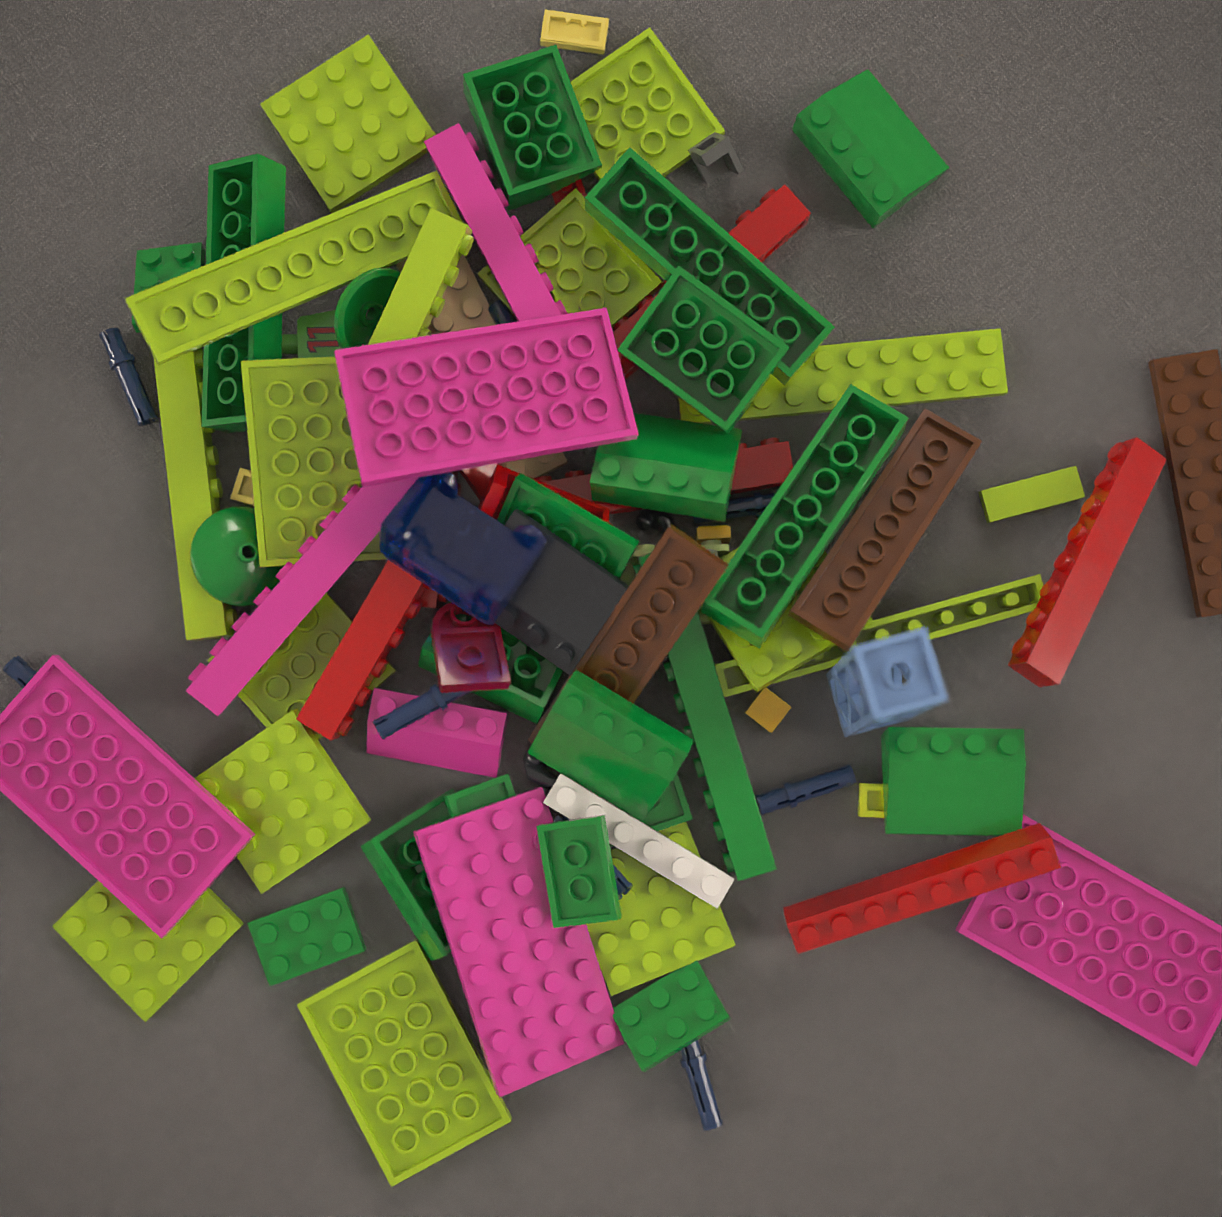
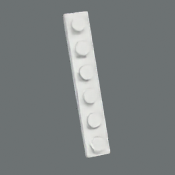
M562 773L543 802L571 820L605 815L610 844L715 908H718L734 881L732 876Z

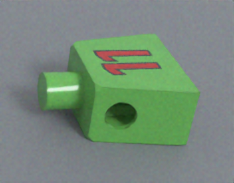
M336 310L299 317L297 320V334H282V354H298V358L334 357V350L341 349L334 329Z

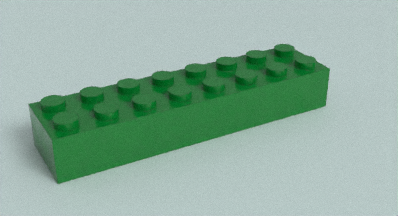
M631 147L628 148L585 196V211L666 282L678 266L682 267L790 347L772 373L783 385H786L835 328Z
M258 153L209 165L206 265L284 233L286 166ZM283 312L204 346L202 427L227 433L247 431L241 361L281 359Z
M850 384L728 563V568L703 602L702 613L760 649L902 436L909 417Z

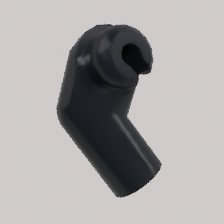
M527 750L523 756V764L528 780L550 791L559 776L548 772L546 764L528 754Z

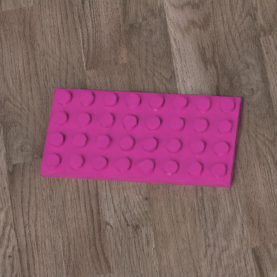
M607 308L334 350L362 487L634 440L638 436Z
M52 655L0 714V791L160 938L165 937L256 835L59 655Z
M543 787L531 789L413 831L492 1082L499 1097L624 1044L621 1032L613 1018L614 1010L587 925L553 928L536 827L540 824L553 822L549 806L543 803L546 798Z
M1023 814L1022 828L1038 823ZM1043 826L1052 837L1061 868L974 896L955 930L1196 1067L1222 1019V926Z

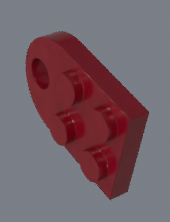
M463 600L450 602L441 607L433 618L431 629L440 693L509 689L511 680L500 626ZM458 614H466L470 616L472 620L463 622L458 620L455 616Z

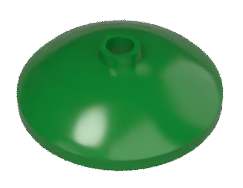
M390 268L371 269L357 276L346 287L338 301L334 319L335 335L341 349L369 344L401 272Z
M230 507L214 513L200 525L192 539L190 562L194 576L200 586L220 602L233 606L255 605L253 601L266 586L273 590L280 582L275 576L284 566L260 567L255 509ZM243 547H247L252 551L250 559L242 555Z

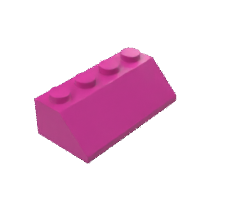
M374 688L367 720L366 753L493 778L497 777L509 712L451 702L447 704L448 708L444 710L440 708L383 740L376 730L373 720L390 713L420 695Z

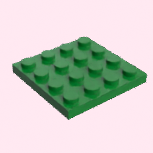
M520 473L514 479L483 551L482 559L517 508L619 579L624 574L640 541Z

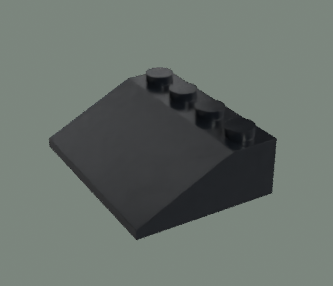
M517 508L473 572L460 599L561 670L571 675L629 585Z

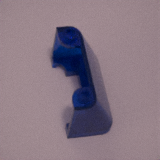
M451 472L418 477L381 522L379 542L381 552L392 563L483 623L493 625L541 554L547 539L543 537L537 528L531 525H519L512 531L457 495L458 486L456 478Z

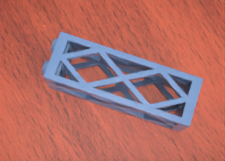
M926 627L854 646L826 674L845 738L909 721L948 701ZM902 675L907 680V683L902 685Z

